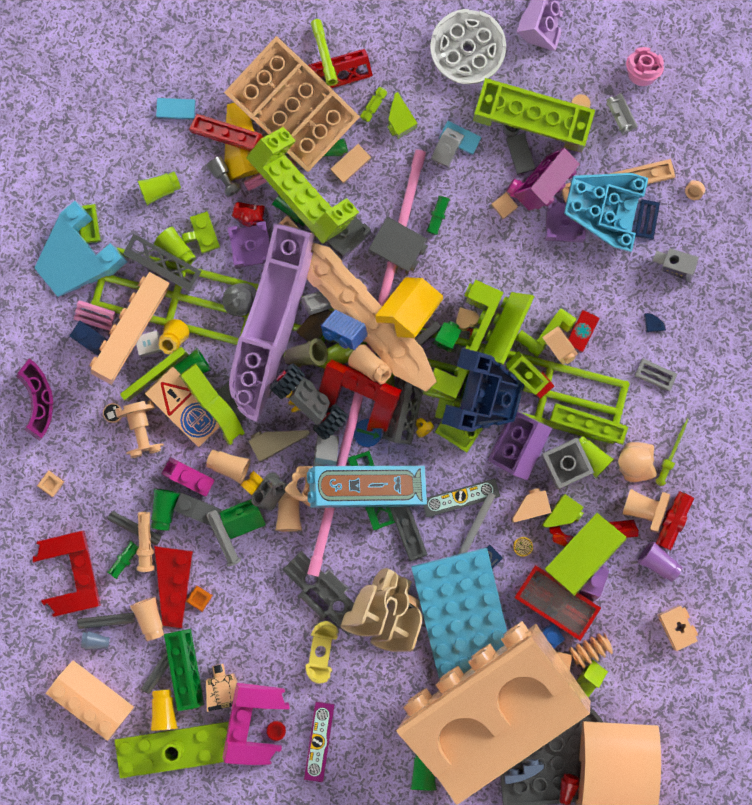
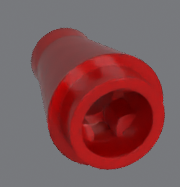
M564 774V777L561 778L560 803L571 805V801L580 785L577 776Z

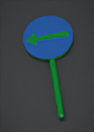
M369 419L359 421L354 431L356 442L363 447L375 446L382 436L381 429L374 428L373 431H367Z

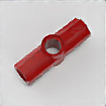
M678 491L671 509L667 511L666 518L664 517L663 527L655 542L658 546L671 551L678 534L686 524V516L694 501V497Z

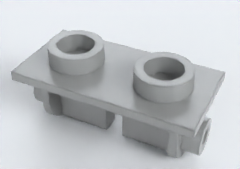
M622 93L614 98L606 99V105L609 106L619 127L618 130L619 132L621 131L622 135L638 127Z

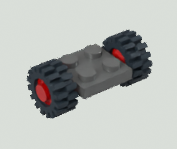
M292 363L276 377L269 389L280 399L285 398L292 391L289 400L315 423L312 429L323 440H326L335 431H338L339 427L346 421L348 414L337 404L329 407L330 401L326 395L320 393L311 381L304 378L305 374Z

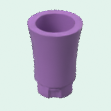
M654 541L646 546L637 563L651 569L671 582L676 580L683 568Z

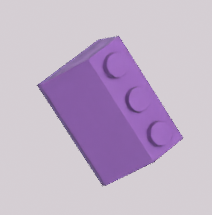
M517 411L515 421L504 425L487 461L514 476L528 480L552 428Z

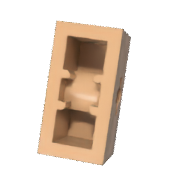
M677 605L657 614L673 650L678 651L698 642L696 638L698 633L694 625L690 626L688 621L690 616L685 607L682 608V606ZM677 623L683 624L681 632L675 630Z

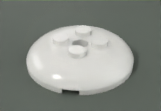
M469 9L457 10L445 16L434 29L430 44L431 56L437 69L448 79L461 84L480 83L485 78L493 76L501 67L506 53L505 35L500 25L490 15L482 11L478 12ZM470 45L473 50L467 52L463 50V47Z

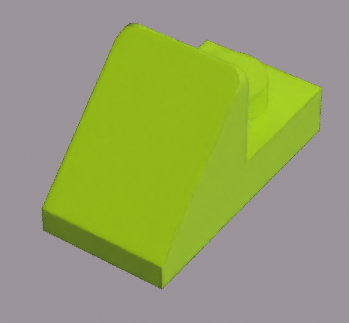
M592 659V664H588L577 678V683L588 698L596 687H600L608 671Z

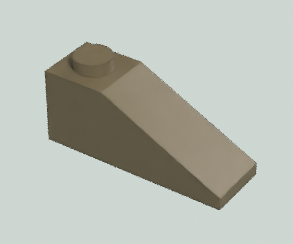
M309 430L264 433L259 431L251 436L252 439L248 442L259 462H262L311 434Z

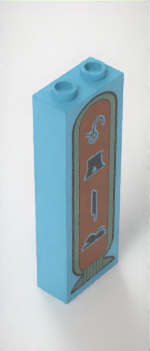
M314 466L307 472V483H309L310 488L307 497L310 508L413 507L427 504L425 466Z

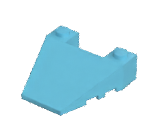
M76 201L72 202L59 214L35 266V270L58 297L77 290L88 283L96 282L100 278L113 275L128 262L111 243L96 255L78 233L82 227L84 228L93 219Z

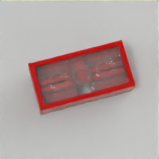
M536 565L514 597L579 641H581L601 610V607L581 594L572 595L551 575Z

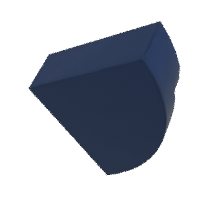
M650 313L644 314L646 333L666 331L664 323L657 316Z

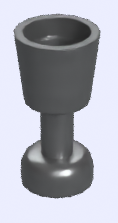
M218 156L206 164V167L216 179H221L226 186L224 193L227 197H231L241 190L240 185L232 183L227 173L229 170L222 156Z

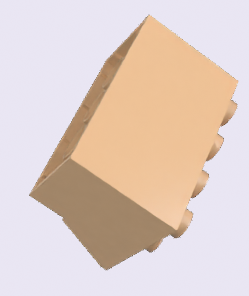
M523 621L519 622L503 634L504 637L501 638L504 643L503 647L495 651L491 644L486 645L471 656L472 659L468 661L472 667L470 670L463 673L460 667L456 666L439 679L440 681L436 684V687L439 689L438 692L431 695L428 689L425 688L410 698L403 707L407 715L397 728V733L434 776L439 779L456 805L590 714L591 701L537 624L528 629Z

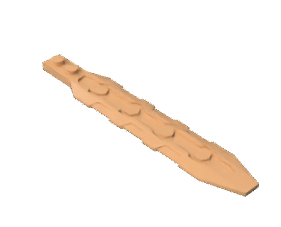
M288 216L279 223L300 229ZM313 243L311 249L313 255L307 280L314 287H317L328 299L334 310L336 309L343 314L349 315V317L355 318L366 325L368 335L363 341L369 344L395 376L427 392L437 381L424 349L414 338L397 337L394 323H377L375 315L382 306L367 291V287L353 276L330 247Z

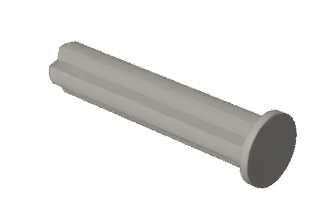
M216 510L210 511L206 516L228 562L226 565L228 567L239 563L241 558H238Z

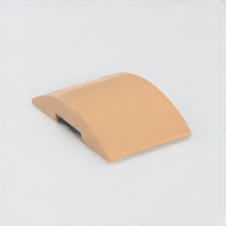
M277 36L224 92L268 134L284 127L296 140L287 153L307 172L360 118L322 78Z
M582 721L579 757L581 773L579 797L576 799V805H658L661 783L659 726Z

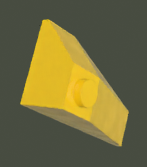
M235 103L227 104L226 123L254 131L251 118ZM225 144L224 162L229 170L227 175L231 181L259 173L246 158L250 151Z

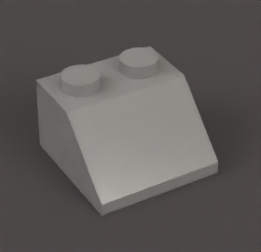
M578 437L541 454V458L556 489H560L594 473Z

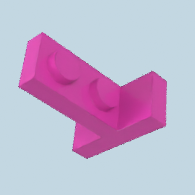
M172 457L169 458L161 473L167 478L205 497L215 479Z

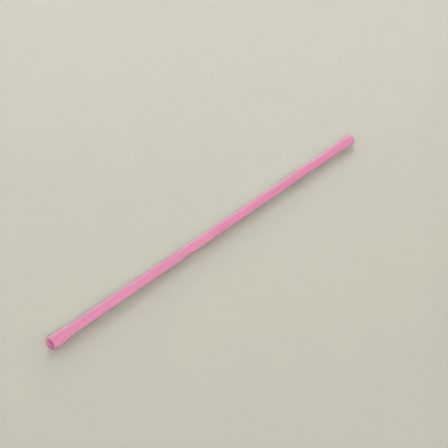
M415 150L411 165L412 169L398 223L407 227L420 172L426 156V152L423 150ZM389 261L378 298V303L381 306L389 298L397 266ZM367 343V347H368L373 353H375V351H374V350L369 346V344ZM354 392L336 466H346L363 400V395ZM325 508L317 542L307 573L309 575L319 577L323 561L322 557L335 508Z

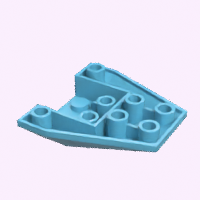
M633 173L572 176L564 214L612 247L632 252L636 233L631 232L638 199L645 196L648 178Z

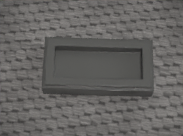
M525 133L506 138L517 175L535 170Z

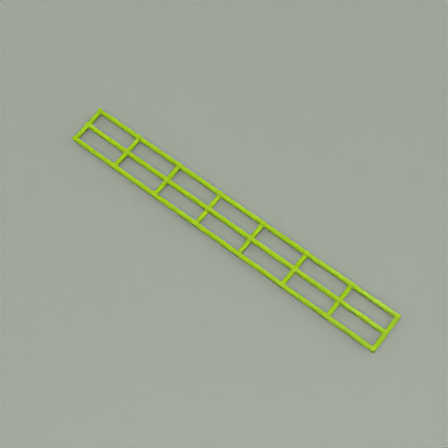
M116 247L123 255L125 249ZM150 256L155 261L161 260L160 258ZM165 261L168 268L178 270L174 262ZM190 269L182 271L184 277L186 273L192 275L195 274V272L191 271ZM199 269L201 270L199 277L230 285L247 283L256 290L259 284ZM114 275L98 279L91 304L114 311L117 314H120L124 307L100 301L105 281L137 290L140 288L138 286L139 282ZM175 284L174 290H168L164 296L171 298L166 319L153 315L149 322L164 326L166 322L174 319L178 301L224 313L227 312L223 304L182 294V287ZM248 313L247 315H245V316H240V317L245 318V319H244V322H243V326H242V330H241L240 336H241V334H242V332H243V329H244V327H245V324H246V321H247V319H248L249 313ZM294 323L292 330L297 331L301 325ZM186 324L189 328V333L234 345L238 344L239 338ZM437 332V333H436L435 335H433L431 338H435V339H436V337H437V335H438L439 332ZM322 336L320 338L325 343V337ZM458 337L455 344L471 347L472 341ZM363 341V342H361L360 345H362V344L367 345V342H364V341ZM481 343L477 352H480L481 347L486 348L487 344ZM509 351L507 358H512L517 352ZM523 354L532 364L547 368L545 375L550 381H552L554 370L621 387L616 408L549 391L538 400L535 416L523 413L553 429L609 444L614 443L551 423L548 419L542 418L547 398L612 414L614 415L612 421L620 424L630 386L628 381ZM427 358L430 366L452 373L457 368L455 365ZM314 365V366H318V367L324 368L323 365ZM468 370L466 374L461 396H456L455 399L460 403L462 401L463 393L465 390L470 370ZM392 373L385 383L394 387L395 375ZM524 385V392L534 394ZM423 390L424 395L454 402L430 390L427 392Z

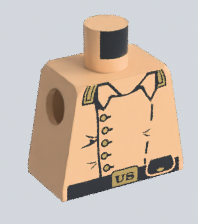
M224 664L212 666L214 677L206 679L207 712L232 707L235 687L238 682L234 673L225 674Z

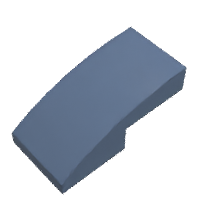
M538 759L527 760V763L522 764L523 772H520L519 769L508 770V773H503L505 784L520 782L536 775L544 769L543 763L538 762Z

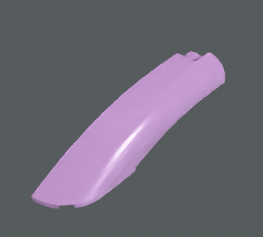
M274 224L261 280L245 327L238 340L229 379L230 394L234 398L239 411L247 418L256 422L260 418L271 391L269 387L276 378L284 356L313 255L311 249L315 236L314 233L281 224Z

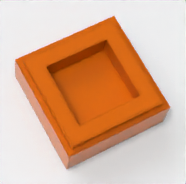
M196 585L186 602L203 612L213 595Z

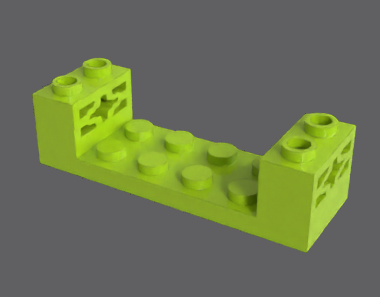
M485 78L473 122L491 126L492 121L565 142L563 148L582 153L586 145L595 110Z
M282 127L260 139L246 158L323 244L342 232L359 214V211L347 198L333 207L325 201L304 175L285 156L296 140Z
M476 279L474 284L469 283L464 295L467 297L466 303L483 310L477 322L481 325L479 329H474L470 337V341H472L471 347L467 345L465 348L473 351L478 350L504 293ZM457 367L453 376L435 368L433 373L437 382L429 390L454 401L468 370Z

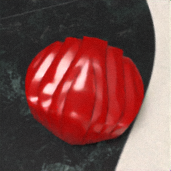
M236 202L231 216L244 226H255L256 223L264 221L265 206Z

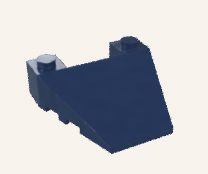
M462 348L457 367L470 370L460 408L446 405L441 424L472 432L478 428L485 429L491 425L498 426L514 422L524 384L516 376L508 372L502 364L495 361L493 356Z

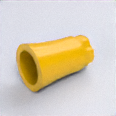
M178 319L166 322L163 333L159 338V349L165 354H172L189 337L188 326Z
M171 689L152 691L151 731L178 729Z

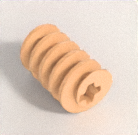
M604 632V637L600 633L596 634L597 640L590 637V644L583 640V647L577 643L576 651L569 647V652L572 654L577 667L580 664L585 668V661L591 665L592 658L599 661V654L605 658V651H608L611 655L613 654L611 644Z

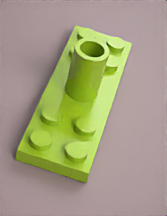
M229 721L115 739L120 779L224 762L222 757ZM169 747L176 748L178 756L171 755Z

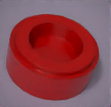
M280 721L271 722L267 727V736L273 741H279L284 738L286 734L285 725Z

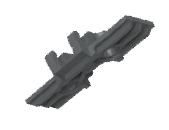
M300 551L282 570L303 590L297 597L301 598L320 617L321 621L328 615L341 628L344 614L352 611L354 605L344 594L349 587L343 584L333 574L334 572L331 569L325 574L320 570L319 577L316 576V583L308 585L305 578L308 575L311 560ZM310 588L330 606L326 611L306 593ZM336 601H341L344 604V610L340 613L333 610V604ZM343 630L348 636L351 634V633H349V632Z

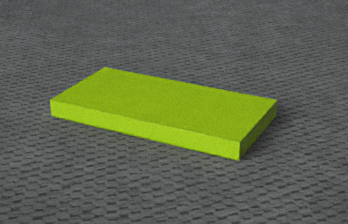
M179 347L120 393L121 397L129 402L160 378L171 366L176 365L189 354L183 347Z
M596 513L545 568V571L575 596L627 538L600 514Z

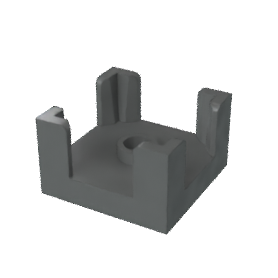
M355 217L342 232L327 242L344 259L371 234V229Z

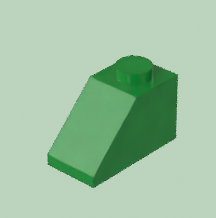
M451 321L449 323L444 322L434 341V345L451 353L462 331L458 329L459 325Z

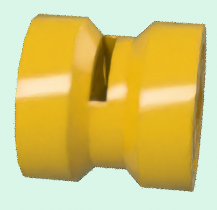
M255 471L249 474L250 479L244 480L240 484L251 495H253L264 480Z

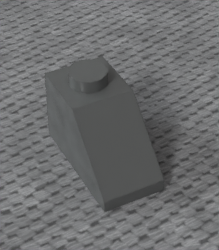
M184 493L180 494L174 511L207 525H210L206 516L207 513L216 510L220 515L222 510Z

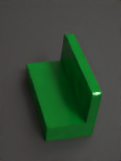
M251 499L220 512L223 526L230 539L266 525L259 507L254 506Z

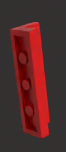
M365 48L331 58L336 76L343 70L350 72L344 79L337 77L338 83L330 86L331 88L373 76ZM322 61L308 65L320 78L325 76ZM366 64L368 72L361 74L355 72L358 66Z

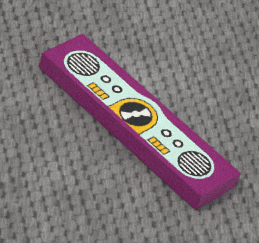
M315 702L304 780L324 781L335 704Z

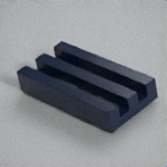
M641 199L635 237L654 240L660 202ZM647 204L643 233H640L644 205ZM653 205L655 209L649 235L647 234L651 206Z

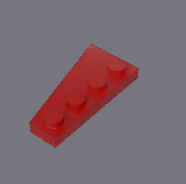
M154 546L162 625L182 628L193 551Z

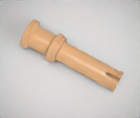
M139 512V548L136 551L139 557V566H137V571L149 572L154 570L152 565L154 550L151 548L150 512Z

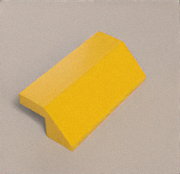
M405 277L375 315L376 322L394 323L397 337L415 338L444 299L443 295L423 278Z

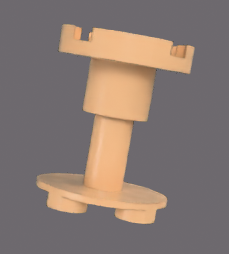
M149 400L147 405L145 401L125 405L122 411L121 408L115 409L117 418L127 417L129 428L134 430L138 444L137 449L126 452V455L136 458L142 456V452L149 451L152 454L161 451V447L164 444L150 445L145 428L149 426L146 412L155 409L152 400Z

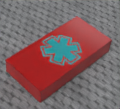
M582 310L568 338L573 347L582 353L600 319L585 310Z

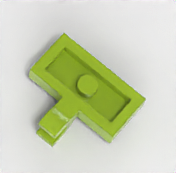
M208 211L191 216L190 220L194 232L182 234L185 244L197 240L202 254L220 248Z

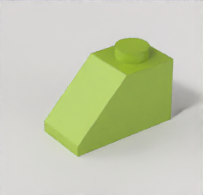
M398 92L394 94L388 118L389 126H387L392 136L396 135L397 139L413 131L418 125Z
M520 351L505 364L535 395L549 382Z
M563 494L552 509V513H549L541 526L547 528L570 524L574 521L578 522L584 514L582 512L584 507L566 494Z

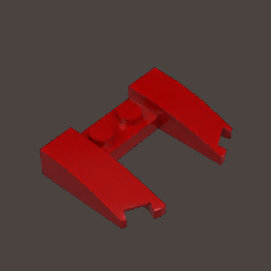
M331 359L326 365L319 392L326 395L330 401L329 407L337 403L341 389L345 387L375 401L367 431H373L374 428L387 431L402 390L387 383L379 384L363 373Z
M82 530L37 541L36 544L40 546L37 557L33 556V562L69 554L77 592L41 600L43 605L48 604L55 612L52 616L56 617L101 606L85 531Z

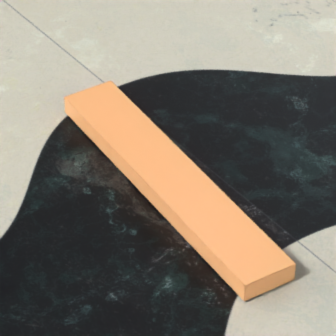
M671 159L610 173H633L648 178L647 185L675 178ZM571 183L565 184L566 186L561 191L564 203L567 202Z

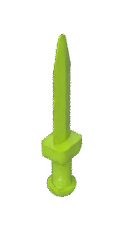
M688 418L679 433L669 459H664L661 464L663 468L659 477L655 479L658 486L666 484L665 480L668 473L674 468L675 463L672 462V459L684 434Z

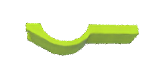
M193 364L179 375L200 406L210 413L223 432V437L229 445L233 443L232 440L238 435L242 436L245 434L233 410L217 394L196 364Z

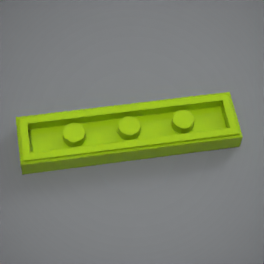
M557 403L554 404L549 420L551 423L623 445L629 427Z

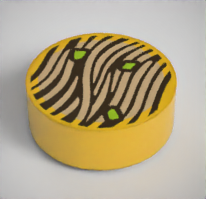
M520 537L515 540L513 549L517 555L527 556L532 552L533 544L530 539Z

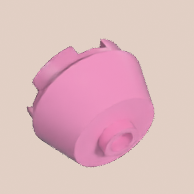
M637 48L627 58L628 77L636 85L648 86L663 73V58L660 54L656 55L651 52V48Z

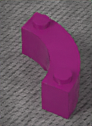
M29 358L16 377L26 387L31 400V414L24 430L40 441L47 432L52 419L53 395L45 374Z

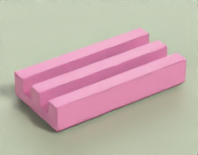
M79 300L74 320H80L83 323L110 331L115 312ZM82 308L87 309V310H90V311H94V312H97V313H100V314H103V315H106V316H109L110 318H106V317L100 316V315L97 314V313H93V312L91 313V312L82 310Z

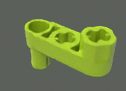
M561 308L538 339H534L521 330L515 340L526 346L528 351L536 357H539L547 346L542 337L558 326L568 333L577 319Z

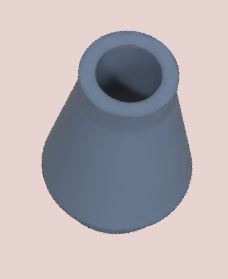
M90 631L88 633L83 632L81 648H85V650L108 649L110 637Z

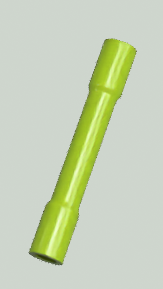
M314 19L311 21V27L319 49L326 83L329 86H333L338 83L326 43L323 24L320 19Z

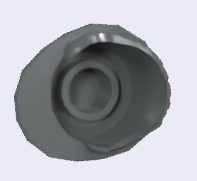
M239 283L228 287L223 293L222 298L224 309L232 316L240 317L250 313L257 290L247 283Z

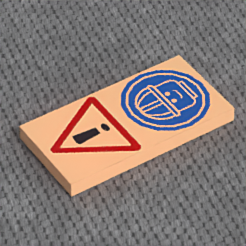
M171 366L145 394L200 447L220 426L210 413L200 406L179 377L180 373Z

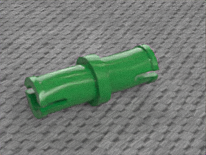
M438 196L435 209L431 211L430 215L432 217L426 232L438 235L442 220H445L446 217L444 214L450 201L449 198Z
M130 541L121 555H117L118 559L107 573L118 579L125 567L131 564L130 561L139 547Z

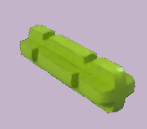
M377 88L375 91L376 95L372 96L365 107L366 111L363 110L360 115L362 120L370 122L373 117L372 114H375L382 103L381 99H384L387 95L385 89Z

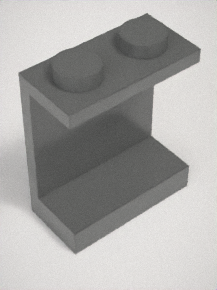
M387 216L370 245L368 253L373 256L379 255L404 269L405 274L408 275L410 270L414 272L419 263L416 261L419 254L424 255L428 247L426 245L427 238Z

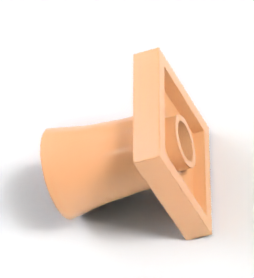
M631 489L623 515L652 521L650 531L658 534L670 500V494L662 492L660 501H656Z

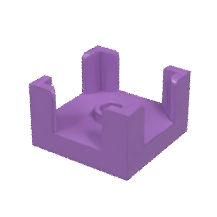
M554 199L546 208L545 241L583 243L586 239V230H584L582 225L564 214L566 203H558V200Z
M265 221L256 223L257 226L240 229L237 226L228 227L235 268L265 264L270 245Z

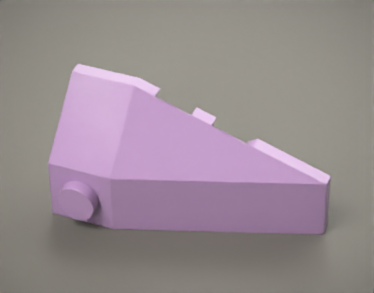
M531 0L522 15L517 33L527 43L555 51L561 35V28L558 27V17L561 18L563 13L560 10V0Z

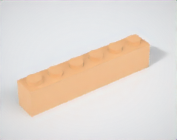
M150 272L146 277L143 276L138 284L139 290L137 293H132L128 301L130 305L127 309L124 308L119 315L121 320L118 325L114 324L109 332L111 335L109 340L103 341L99 349L101 353L98 357L95 356L90 363V367H92L91 374L111 385L169 290V283Z

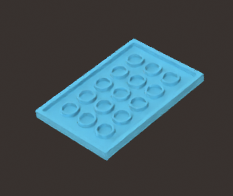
M487 548L411 566L439 679L456 666H459L463 673L470 670L472 667L468 661L472 659L471 656L486 645L491 644L495 651L504 646L501 638L504 637L503 634L507 632Z

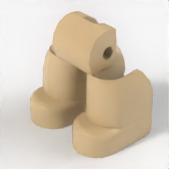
M388 568L380 570L375 576L372 585H366L360 590L352 611L344 614L341 628L354 635L372 636L370 643L386 651H413L422 625V614L417 607L408 608V592L412 581L397 575L396 572Z

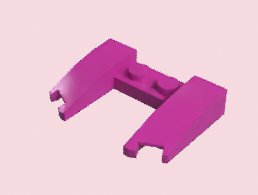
M236 683L222 757L224 763L271 765L270 759L276 751L280 752L282 750V746L247 742L253 708L289 710V703H284L282 693L285 692L284 688Z

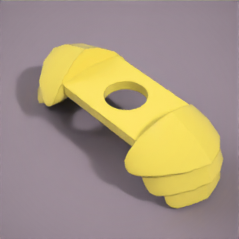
M329 621L320 622L311 633L313 639L309 662L306 664V673L309 679L316 684L327 682L332 668L328 667L332 640L338 638V629ZM318 646L325 648V654L322 657H317L315 654Z

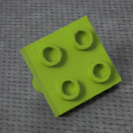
M455 400L451 406L460 408L461 403ZM441 421L434 432L467 453L483 428L469 432L441 424Z

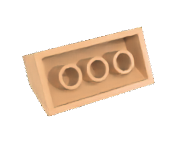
M74 660L57 677L45 693L107 741L112 738L134 708L133 705Z

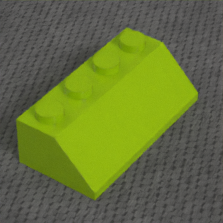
M511 292L509 298L505 296L501 307L504 309L501 314L497 313L493 322L496 325L494 331L489 330L485 339L488 341L486 348L481 347L480 353L491 355L499 364H504L535 296Z

